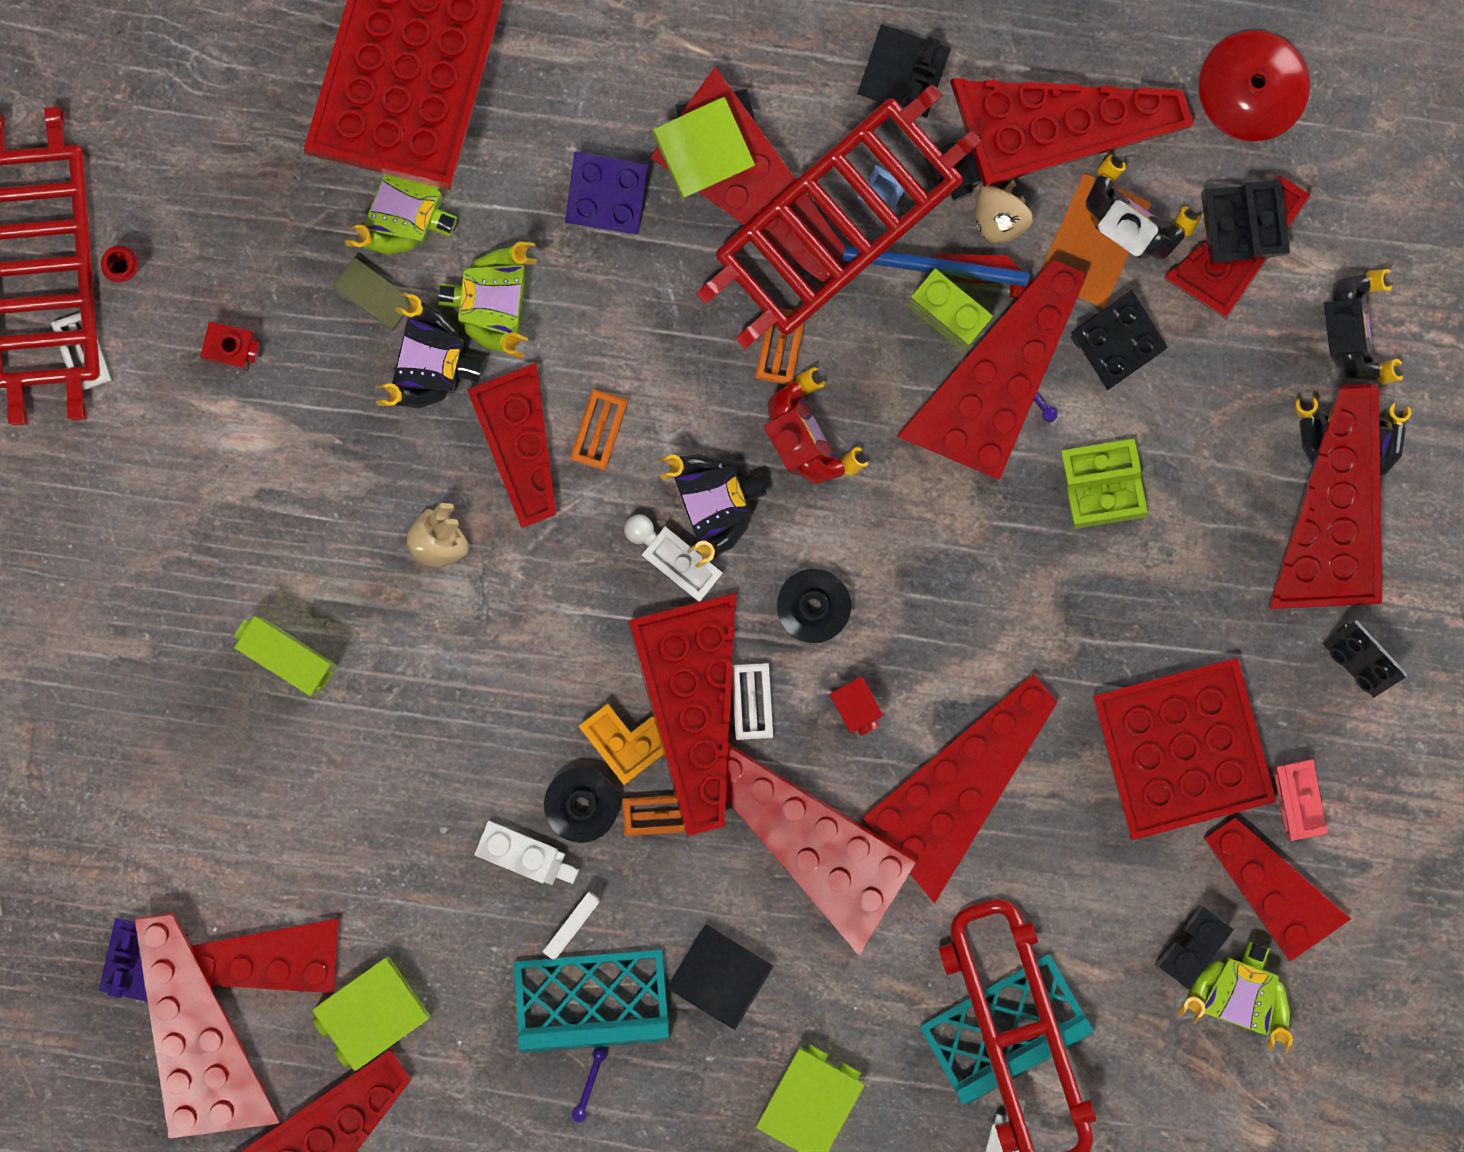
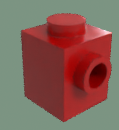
M209 321L200 358L208 362L248 371L250 363L255 364L257 361L260 342L255 341L257 335L252 331Z
M862 676L828 694L850 734L857 730L861 737L880 726L877 719L884 715Z

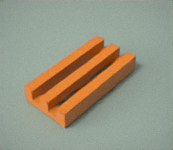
M780 308L787 317L795 311ZM804 323L794 332L786 377L778 375L786 335L779 332L771 373H766L764 369L773 326L764 333L755 375L756 380H765L786 386L792 382Z
M592 389L570 456L571 461L606 471L628 400ZM597 400H604L587 456L580 455ZM613 403L618 405L601 460L598 461L594 457Z
M675 795L623 798L624 836L685 832L683 825L631 827V820L680 818L679 810L631 813L630 806L677 803Z

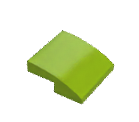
M725 97L651 130L681 198H685L755 166Z
M1135 438L1061 450L1074 529L1147 518L1148 511L1141 481V468Z

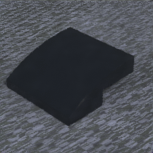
M1281 180L1247 182L1240 187L1204 189L1201 192L1210 265L1266 259L1290 253Z
M705 924L667 989L736 1030L774 965Z

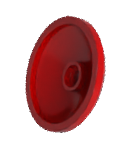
M1245 31L1227 37L1209 53L1200 71L1198 93L1206 116L1221 132L1237 140L1261 142L1282 135L1299 120L1308 102L1310 79L1303 58L1289 42L1269 32ZM1254 76L1261 77L1264 81V86L1262 88L1253 87L1251 78Z

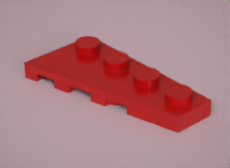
M1278 175L1272 181L1281 180L1288 231L1310 199V194ZM1206 241L1192 251L1188 258L1179 266L1166 274L1164 279L1221 317L1227 319L1268 258L1210 265Z
M537 363L467 389L521 528H526L556 516Z
M1236 817L1231 818L1203 838L1288 961L1291 962L1351 920L1349 916Z
M339 918L191 945L197 961L212 986L321 993L335 992Z

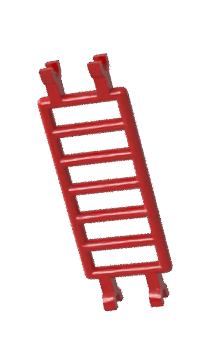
M931 84L905 109L895 99H887L716 251V258L724 266V269L697 291L696 295L704 304H707L734 280L738 282L764 312L735 338L744 350L773 325L784 335L792 334L962 184L963 177L954 166L978 146L982 139L974 130H971L945 154L937 148L915 122L921 114L943 96L934 84ZM889 117L897 123L944 177V180L929 193L921 187L874 133ZM861 142L868 147L915 201L916 205L900 219L845 157ZM833 167L839 171L888 228L874 242L871 243L817 182ZM807 192L859 251L860 254L844 268L791 209L790 205L803 193ZM777 216L832 277L816 293L762 232ZM749 241L754 244L804 302L788 317L735 258L734 255Z
M60 107L44 108L48 147L6 150L5 116L1 115L0 112V166L69 160L70 182L0 188V203L72 197L73 219L0 225V240L74 234L76 256L0 262V277L77 271L79 293L0 299V314L80 308L82 330L0 336V388H7L8 424L13 426L28 425L24 386L66 383L67 419H71V421L87 420L82 382L94 381L100 376L83 150L79 145L65 146L64 111L60 110ZM83 344L84 367L3 373L1 351Z

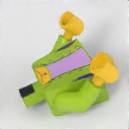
M384 174L364 226L349 225L347 227L357 231V241L345 240V244L348 247H364L365 249L385 255L412 251L417 244L425 245L430 230L450 237L456 225L457 216L439 210L443 199L442 194L438 191L439 187Z
M521 241L517 242L513 247L497 249L474 260L471 267L463 271L462 285L441 283L439 290V305L460 307L458 321L464 325L468 336L485 349L504 352L517 358L524 357L523 353L516 351L517 344L522 340L528 342L527 337L519 334L526 269L524 265L518 264L534 265L537 262V259L526 257L527 249L529 247H536V244Z
M1250 941L1248 942L1242 962L1225 956L1223 961H1214L1206 967L1190 988L1187 1000L1177 1012L1181 1017L1187 1009H1191L1195 1015L1192 1021L1193 1024H1196L1204 1014L1266 1036L1271 1031L1266 1045L1267 1049L1271 1052L1275 1041H1280L1285 1046L1284 1054H1287L1293 1042L1292 1035L1289 1032L1290 1009L1285 987L1278 981V975L1263 970L1270 949Z

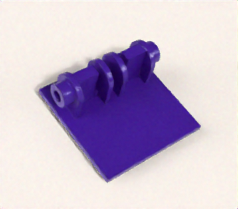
M574 152L565 223L638 235L644 189L648 176V164Z
M115 918L99 991L113 997L122 998L123 996L147 1002L136 924L132 921Z

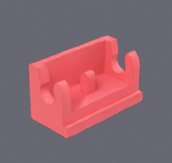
M1314 759L1273 766L1272 769L1286 840L1294 841L1327 834L1328 829L1325 822Z

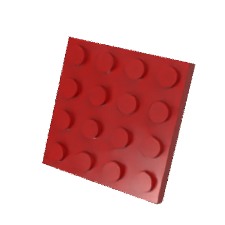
M1238 658L1092 696L1129 836L1132 841L1276 802Z

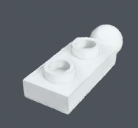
M633 515L626 521L624 532L627 539L635 544L645 543L649 546L642 556L698 602L705 597L723 573L710 562L697 568L695 564L702 561V556L695 550L688 554L687 551L690 546L666 526L657 535L654 532L652 521L645 515Z

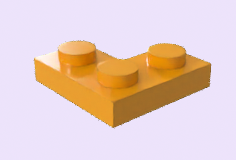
M606 704L579 725L581 731L624 786L664 756L653 716L630 732L610 705Z

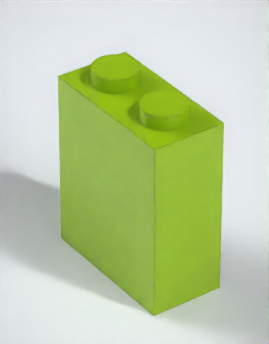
M936 268L911 296L907 306L963 353L968 350L993 318V315Z
M254 616L252 620L245 619L234 635V638L238 640L234 647L236 650L311 697H318L338 667L329 659L261 617Z
M389 956L312 1009L316 1016L312 1019L316 1029L324 1038L328 1035L332 1038L337 1046L333 1050L334 1054L345 1068L351 1066L354 1071L364 1066L431 1018L429 1012Z
M811 1044L808 1045L807 1049L798 1045L758 1118L755 1127L798 1152H829L865 1086L864 1081L858 1079L861 1072L843 1062L839 1068L827 1062L828 1054Z

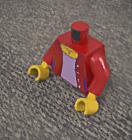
M816 367L798 374L795 382H791L770 397L767 404L769 418L764 424L765 431L788 472L804 477L811 484H820L841 477L844 473L854 476L869 464V462L862 464L856 460L855 456L862 451L859 447L853 448L840 460L833 453L803 397L804 394H810L825 385V380L817 384L813 381L812 373L817 370Z

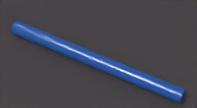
M845 245L843 260L852 261L860 253L855 247ZM887 251L871 263L873 265L931 273L936 268L943 275L1024 287L1028 286L1029 272Z

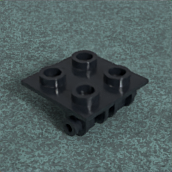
M881 24L857 95L880 103L893 98L905 109L931 84H934L936 88L938 87L951 48L940 45L941 41L932 37L923 39ZM928 108L920 116L927 118L930 108Z
M1132 289L1071 332L1072 336H1070L1078 349L1081 348L1106 390L1114 387L1168 348Z
M1357 620L1350 625L1348 622L1343 624L1336 631L1337 634L1323 643L1329 650L1333 660L1343 665L1355 678L1357 685L1363 691L1368 692L1373 698L1408 676L1403 668Z

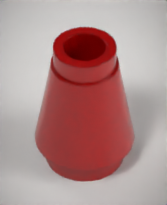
M117 245L105 251L101 258V270L107 279L121 283L128 281L136 274L138 260L130 248ZM126 261L128 268L122 273L118 270V267L122 262Z

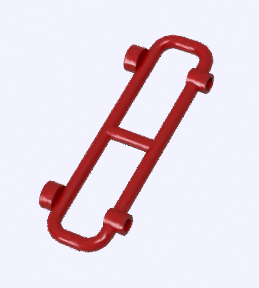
M1002 899L987 900L961 910L952 920L950 927L952 943L940 946L938 950L946 975L962 972L1009 1118L1008 1122L995 1125L1003 1152H1015L1018 1150L1019 1152L1036 1151L1031 1141L1002 1048L1042 1035L1046 1037L1078 1135L1077 1145L1071 1150L1064 1152H1090L1093 1144L1090 1123L1097 1121L1090 1099L1082 1101L1032 948L1033 944L1039 943L1032 921L1024 923L1018 908L1009 901ZM993 914H1002L1008 920L1040 1018L1039 1021L998 1034L965 936V928L968 923Z

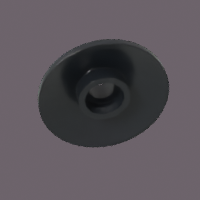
M806 569L792 575L783 584L777 598V614L783 628L794 638L807 643H821L837 636L846 626L851 613V599L846 586L837 576L822 569ZM816 599L820 602L821 609L818 613L813 614L807 610L806 605L809 600Z
M588 768L567 770L557 776L549 785L544 798V813L548 824L560 837L572 842L585 843L602 837L613 826L618 814L619 803L614 786L604 775ZM578 798H585L588 801L589 808L587 811L579 812L575 809V801Z

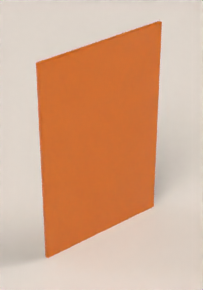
M1084 173L1039 275L1052 260L1086 273L1087 276L1078 298L1104 309L1130 252L1095 228L1090 218L1092 214L1086 209V199L1096 178ZM1113 186V188L1143 209L1149 210L1151 202Z

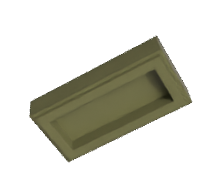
M353 257L332 286L392 331L395 330L405 316L398 314L395 311V307L407 310L410 305L409 299L401 295L404 292L355 257Z

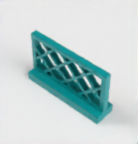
M662 950L513 962L518 1022V1048L521 1054L670 1041ZM655 959L656 975L647 985L630 972L640 960ZM624 961H632L627 968H625L622 964L619 963ZM603 963H613L623 971L610 988L606 987L593 975ZM595 964L590 971L582 965ZM566 966H576L585 974V977L572 992L556 979ZM558 967L553 974H550L545 968ZM539 969L548 977L547 981L535 995L523 985L522 970ZM626 976L643 988L630 1005L626 1004L613 992ZM589 979L606 992L592 1009L576 996ZM656 981L658 995L650 989ZM552 982L568 994L567 998L555 1012L539 999ZM524 992L531 997L526 1005H524ZM648 993L659 1002L660 1017L643 1018L633 1008ZM611 996L626 1010L616 1021L607 1022L596 1011ZM574 999L588 1011V1014L579 1024L569 1025L559 1014ZM535 1002L551 1014L542 1027L526 1028L525 1013ZM629 1013H631L633 1016L637 1018L632 1020H624ZM592 1016H594L598 1021H600L596 1023H587V1021ZM555 1019L562 1024L560 1026H549Z
M1048 954L1037 960L1039 969L1047 965L1054 977L1051 992H1047L1050 1003L1052 1005L1053 999L1069 1003L1076 1016L1063 1024L1057 1023L1065 1049H1068L1093 1035L1094 1030L1083 1014L1052 957ZM1024 969L984 990L986 999L995 994L993 1003H987L991 1009L992 1019L995 1010L1015 1015L1016 1019L1013 1029L1018 1027L1021 1017L1033 1021L1040 1020L1039 1017L1022 1013L1027 992L1031 993L1027 979L1025 986L1015 982L1026 977ZM1057 984L1065 997L1055 994ZM1008 986L1023 990L1018 1011L997 1006L1001 990ZM970 999L920 1026L923 1035L964 1107L999 1088L990 1059L982 1057L985 1049L983 1039L978 1055L957 1049L963 1028L981 1033L980 1028L964 1024L968 1009L973 1007ZM962 1013L960 1022L950 1020ZM942 1023L958 1027L953 1048L937 1044L930 1030ZM1045 1035L1039 1036L1031 1042L1023 1041L1017 1043L1024 1046L1012 1053L1013 1045L1008 1046L1005 1056L1012 1080L1052 1058ZM941 1050L951 1052L949 1062H947ZM955 1054L977 1060L973 1075L958 1082L952 1071ZM981 1061L990 1063L989 1066L978 1071Z

